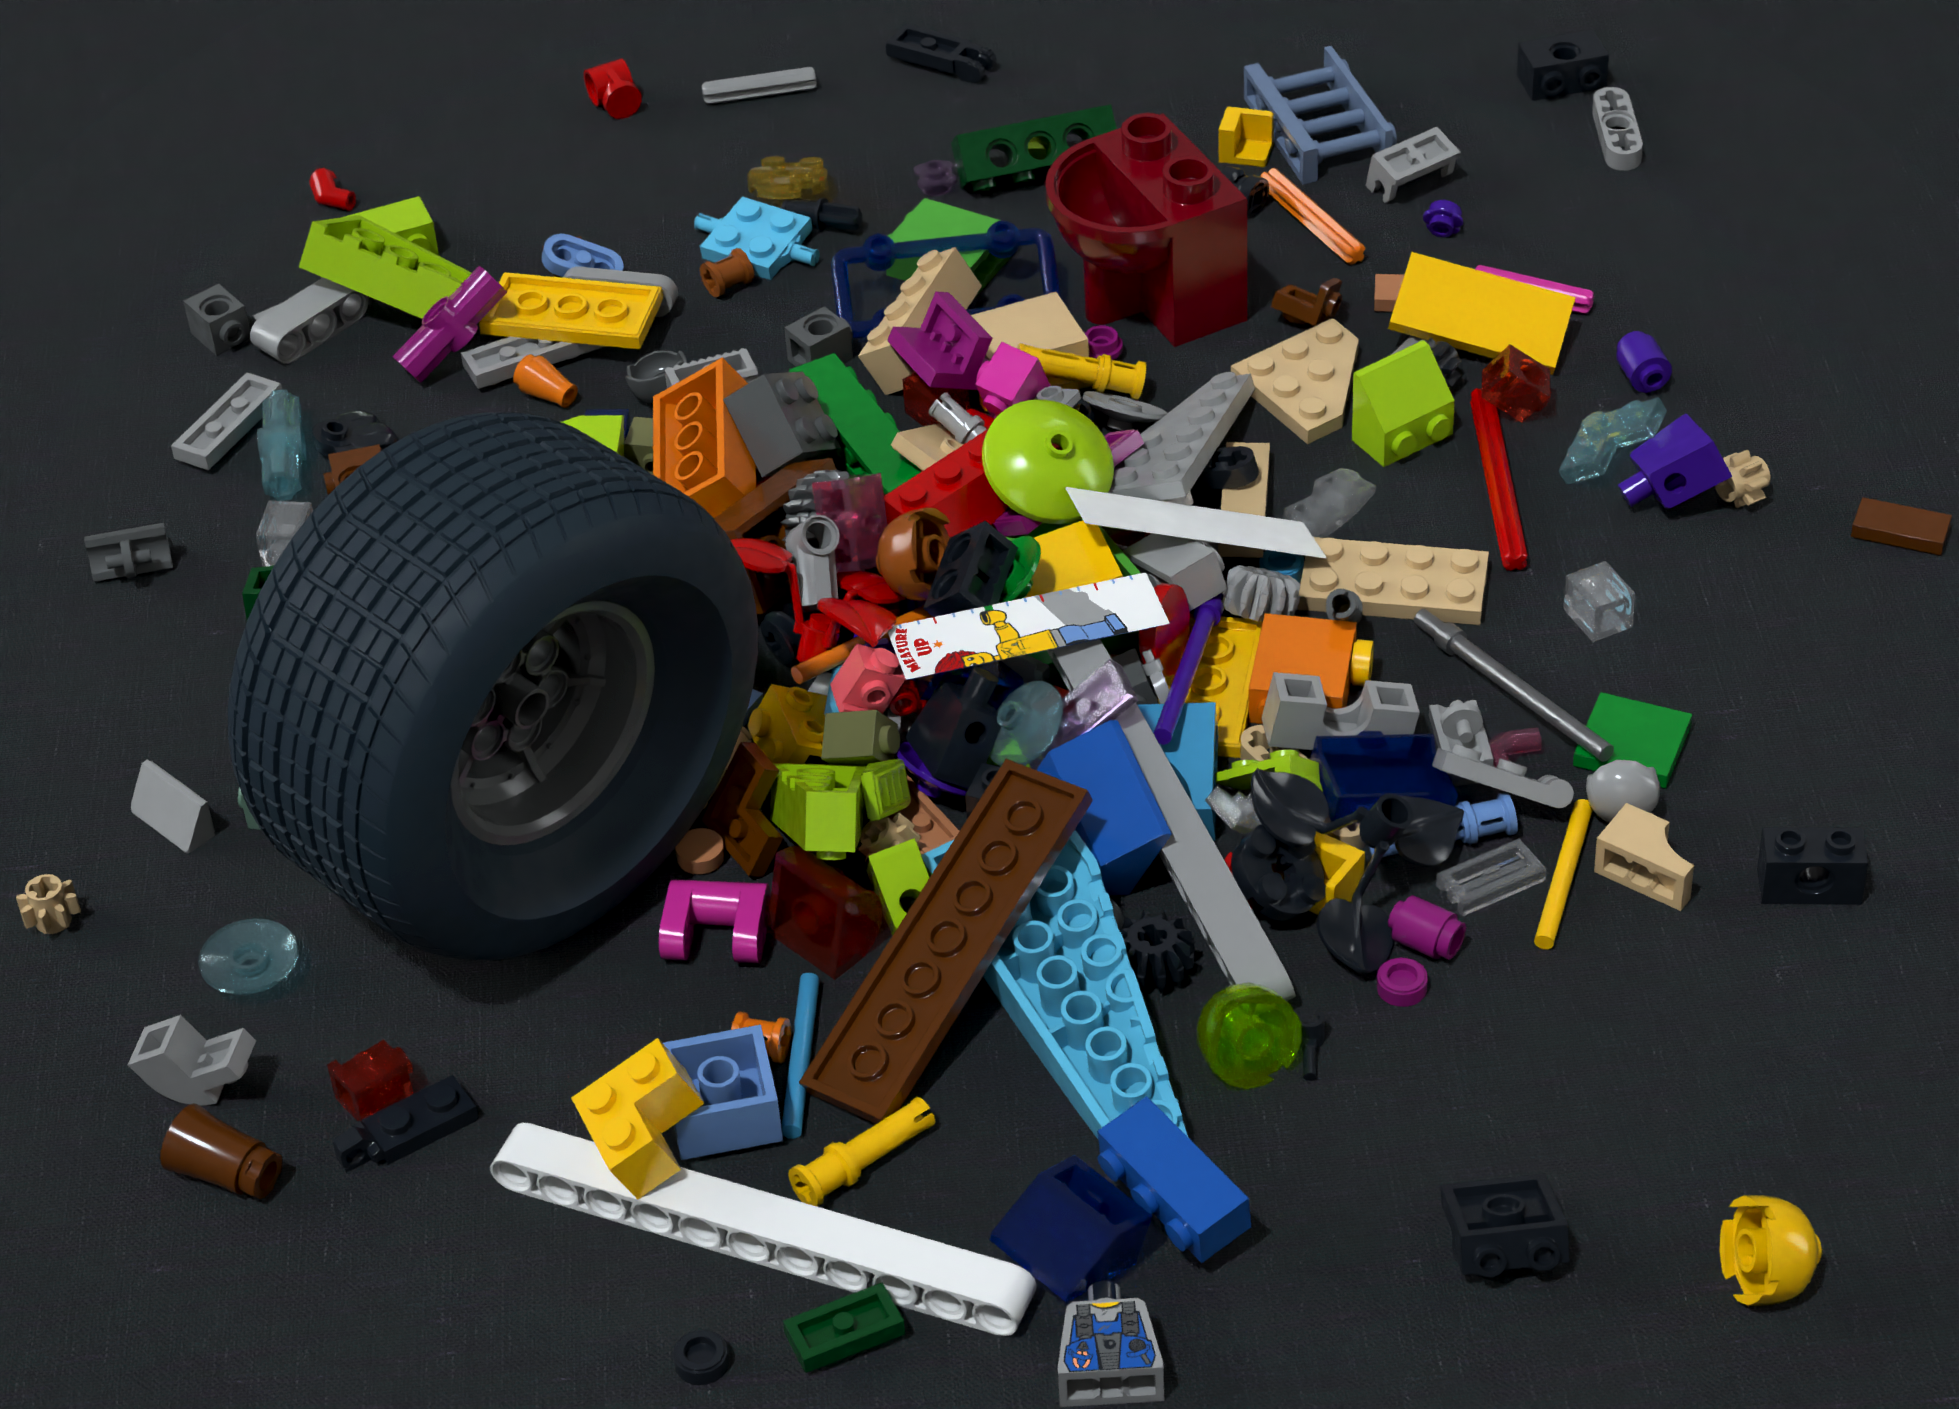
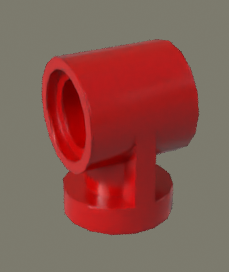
M623 59L584 70V82L587 93L596 107L603 105L608 114L615 119L630 117L638 110L642 101L641 93L633 83L631 72Z

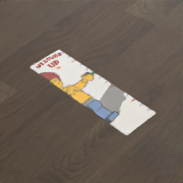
M1140 573L894 625L888 631V635L905 679L909 680L1167 625L1169 620L1147 574Z

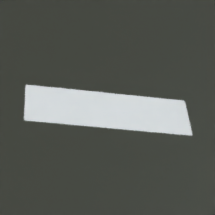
M1065 487L1086 524L1327 558L1303 522Z

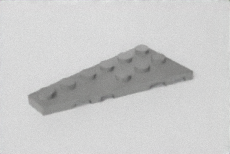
M1224 372L1212 377L1209 382L1141 433L1144 444L1114 467L1113 481L1108 493L1158 501L1186 497L1255 390L1251 373L1236 376L1234 372Z

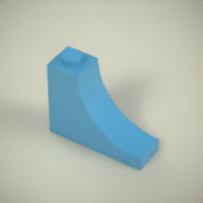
M1216 702L1185 703L1170 743L1159 745L1211 838L1215 841L1217 804L1215 773L1218 772L1219 737ZM1137 704L1154 733L1164 704Z

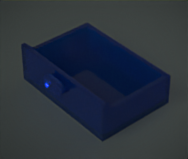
M1362 731L1358 735L1316 736L1310 760L1319 762L1320 782L1323 794L1328 802V816L1331 822L1354 813L1360 806L1370 810L1384 794L1426 798L1455 806L1458 794L1447 772L1432 766L1436 755L1435 737L1433 734L1384 735L1381 731Z

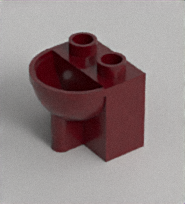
M1140 113L1133 115L1123 122L1121 128L1082 141L1064 151L1053 162L1046 176V201L1061 235L1068 245L1083 258L1085 316L1089 322L1104 325L1143 312L1174 347L1247 321V198L1164 113Z

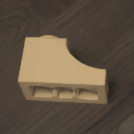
M1626 803L1597 837L1594 872L1679 911L1691 899L1694 865L1681 858L1670 847L1668 843L1670 822Z

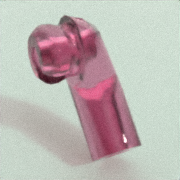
M1538 727L1505 731L1488 741L1494 758L1493 766L1496 767L1500 758L1510 761L1508 755L1541 751V736Z

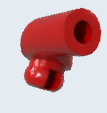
M326 168L316 169L311 174L309 180L315 201L321 205L351 211L356 202L355 192L336 188L334 179H337L333 171Z

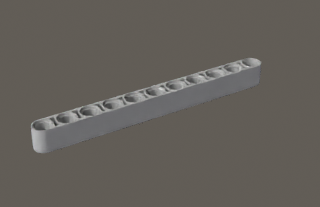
M1101 639L1047 650L1090 730L1109 720H1118L1172 833L1158 855L1246 1015L1251 1018L1294 998L1295 991L1282 962Z

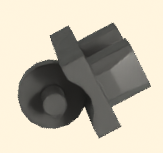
M164 523L84 536L93 582L127 576L130 579L137 577V574L173 568Z

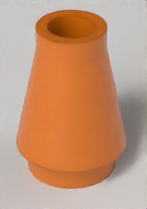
M529 354L518 363L514 371L513 381L519 386V390L522 393L556 403L563 408L570 406L577 396L578 387L569 382L544 356L539 355L535 357Z

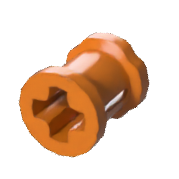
M746 1012L736 1013L731 1030L761 1025L763 1036L767 1037V1040L764 1041L768 1057H771L774 1063L782 1064L787 1057L790 1047V1020L780 1017L774 1022L750 1018Z

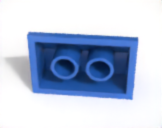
M1109 720L1049 751L1037 768V771L1089 791L1093 801L1075 830L1098 862L1106 893L1109 896L1129 895L1172 833L1118 720Z

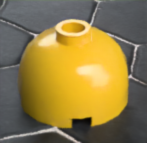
M1747 1195L1733 1200L1729 1207L1738 1208L1735 1211L1733 1220H1723L1720 1230L1719 1252L1725 1279L1736 1275L1744 1293L1733 1294L1736 1300L1748 1306L1771 1305L1792 1299L1803 1292L1812 1279L1822 1254L1820 1239L1815 1234L1813 1226L1799 1207L1777 1197Z

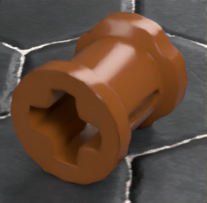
M735 248L726 258L715 263L707 261L701 264L700 275L708 292L717 298L725 293V289L740 282L743 284L752 282L754 269L746 253L741 248Z

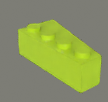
M360 215L312 221L299 264V268L422 319L438 300L445 296L450 297L462 282L472 274L462 267Z
M773 763L779 772L771 786L770 820L803 850L817 851L816 858L842 860L846 859V852H855L865 825L866 805L861 774L866 766Z

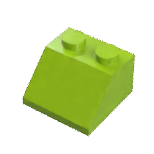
M1422 340L1353 372L1352 441L1381 466L1386 467L1453 434L1454 398L1426 341Z

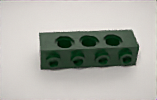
M1111 104L956 135L951 142L961 189L973 187L974 193L995 189L997 188L996 182L1011 179L1012 185L1034 181L1036 179L1035 174L1048 172L1053 162L1064 151L1069 149L1066 141L1067 135L1075 134L1085 141L1116 130ZM1038 142L1042 144L1046 150V158H1033L1028 151V143ZM995 149L1004 152L1008 159L1007 166H995L990 161L989 152Z

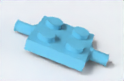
M742 196L723 218L717 219L703 213H699V216L695 218L694 227L696 230L711 233L700 245L702 259L717 262L728 257L733 249L741 248L752 263L754 275L768 280H772L776 273L791 261L796 260L812 267L819 261V250L802 246V242L813 230L810 217Z

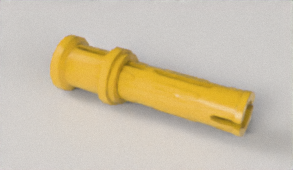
M1019 343L1017 349L1039 358L1046 376L1090 384L1096 392L1103 393L1105 389L1128 393L1132 399L1137 400L1141 396L1146 376V363L1143 361L1131 364L1111 360V356L1107 354L1092 358L1037 348Z
M916 1097L909 1104L845 1144L842 1142H832L824 1148L823 1155L806 1166L797 1164L789 1170L788 1176L797 1197L803 1203L818 1207L823 1204L824 1196L842 1185L850 1187L856 1183L861 1176L862 1169L920 1132L935 1125L933 1113L925 1117L920 1115L930 1109L929 1105L923 1099Z

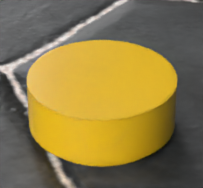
M1357 639L1354 642L1350 667V683H1352V686L1364 687L1365 680L1371 681L1374 641Z

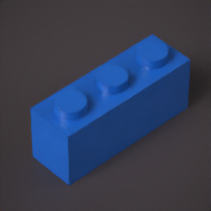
M1147 1096L1097 1131L1100 1149L1097 1159L1102 1170L1112 1181L1117 1182L1121 1180L1131 1190L1134 1202L1145 1215L1151 1216L1154 1214L1165 1225L1168 1237L1179 1250L1185 1251L1188 1249L1203 1263L1251 1228L1249 1198Z

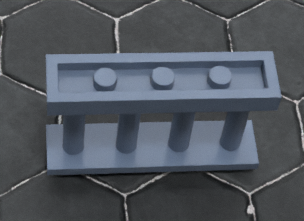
M1332 46L1324 47V68L1273 79L1272 76L1268 77L1259 63L1244 66V100L1251 109L1273 112L1274 143L1302 184L1318 181V164H1321L1324 158L1370 147L1377 153L1396 145L1397 136L1393 124L1385 120L1350 72L1347 61L1341 59ZM1325 83L1331 89L1330 91L1292 100L1281 96L1283 93ZM1340 104L1346 110V112L1304 122L1301 118L1298 119L1295 116ZM1352 126H1357L1362 132L1318 143L1317 140H1312L1311 136Z

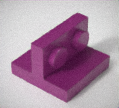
M935 292L921 327L893 326L887 341L929 387L978 390L975 385L977 374L985 361H989L985 355L993 338L949 292Z

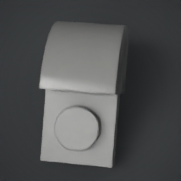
M179 1015L144 1027L128 1062V1066L152 1089L169 1099L184 1104L212 1105L217 1103L224 1084L234 1083L244 1075L248 1068V1059L256 1040L244 1028L206 1040L184 1017Z

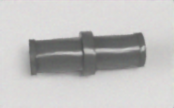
M1344 588L1336 589L1327 597L1326 613L1330 620L1351 621L1358 624L1362 617L1363 604L1360 597L1354 592ZM1350 604L1347 611L1339 613L1341 606Z

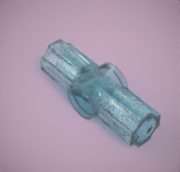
M287 390L272 391L271 395L263 400V428L257 429L264 493L275 497L277 501L292 500L296 492L302 490V462L307 460L305 436L301 424L302 408L299 396H294Z

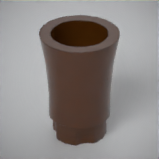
M196 1103L186 1106L175 1117L165 1135L160 1154V1161L164 1170L192 1176L221 1186L236 1194H250L259 1199L266 1197L273 1189L283 1164L282 1156L267 1148L264 1142L246 1135L219 1120Z

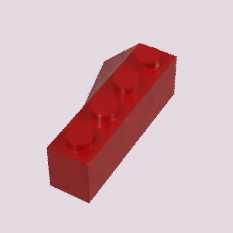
M988 429L883 496L881 499L885 527L904 513L927 507L936 508L946 515L950 523L944 524V527L949 537L984 521L995 528L993 523L1003 515L1009 506L992 489L984 472L982 446Z

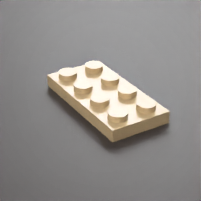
M1313 537L1327 558L1305 556L1299 590L1298 610L1326 612L1328 595L1336 589L1344 588L1360 597L1363 604L1362 615L1414 620L1418 611L1426 609L1443 622L1480 625L1488 571V551ZM1350 604L1341 606L1339 613L1347 611Z

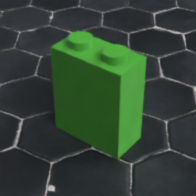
M924 198L913 211L906 215L904 221L897 229L886 237L882 247V254L886 262L887 276L906 281L912 277L918 268L917 262L923 255L933 250L942 252L956 247L982 285L977 293L978 295L1012 256L1010 223Z

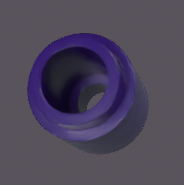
M1633 331L1623 336L1618 342L1617 362L1634 389L1644 393L1653 392L1667 383L1672 373V366L1651 335L1641 331Z

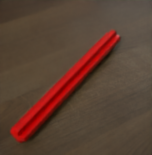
M1488 387L1483 390L1476 388L1471 392L1472 400L1470 404L1502 564L1508 571L1515 568L1521 571L1527 565L1526 558L1528 555L1494 392Z

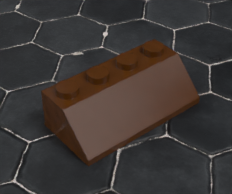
M827 458L789 463L714 519L726 532L730 540L737 538L760 539L786 549V542L781 541L786 536L785 527L780 522L786 519L783 504L790 502L788 491L796 487L797 479L804 478L807 474L818 470H836L833 459ZM745 568L752 586L757 614L765 613L791 593L789 577L785 572L762 573Z

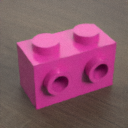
M1004 342L1000 343L990 361H985L982 364L975 384L983 399V406L988 410L990 416L994 418L1014 404L1034 400L1040 390L1051 386L1039 358Z

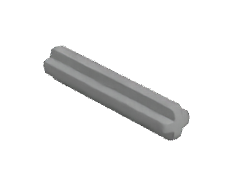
M812 67L707 81L702 83V94L705 104L710 105L814 90L817 85L816 74Z

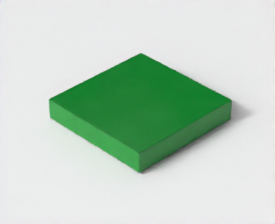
M1600 692L1586 727L1614 747V752L1607 761L1602 762L1578 744L1574 752L1573 766L1596 771L1599 767L1615 760L1637 761L1646 767H1654L1660 787L1666 788L1691 728L1692 714Z

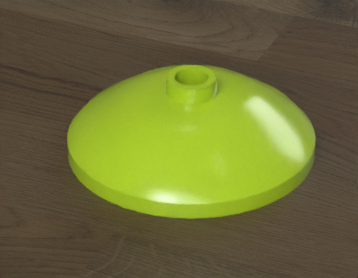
M1036 399L1014 404L995 418L983 441L982 463L985 475L992 489L1011 509L1032 520L1050 524H1063L1082 519L1065 487L1108 493L1111 488L1114 463L1107 440L1089 418L1063 403ZM1052 443L1060 446L1062 450L1054 448Z

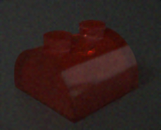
M800 846L787 847L776 852L767 933L836 980L862 960L872 947L882 922L881 901L873 891L866 890L844 875L839 868L816 858V855L812 852L805 851Z

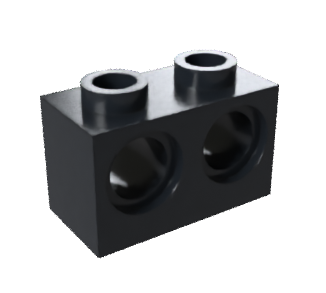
M986 521L950 537L923 609L933 617L998 604L1018 547Z

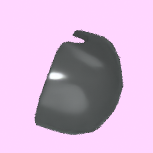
M654 351L641 357L634 365H628L625 379L635 397L647 404H653V396L667 389L665 369L667 367L673 368L675 365L681 366L684 362L688 363V360L682 351H678V353L673 351Z

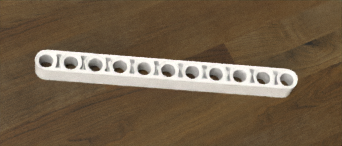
M520 1123L514 1127L490 1166L494 1179L511 1191L854 1293L883 1282L895 1305L995 1335L1007 1336L1016 1332L1037 1288L1034 1277L1027 1270L1013 1263L680 1167L681 1170L637 1200L609 1171L593 1141L530 1123Z

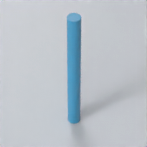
M814 973L802 974L799 982L781 1126L782 1135L790 1139L798 1138L802 1133L806 1089L799 1084V1081L810 1066L820 978Z

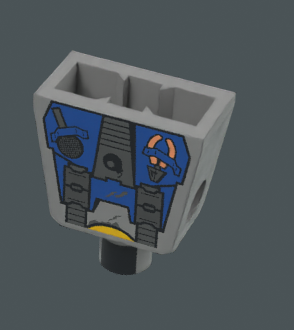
M1112 1281L1095 1282L1088 1289V1301L1071 1302L1066 1306L1058 1361L1060 1407L1164 1401L1163 1359L1145 1301L1139 1298L1121 1299L1120 1287Z

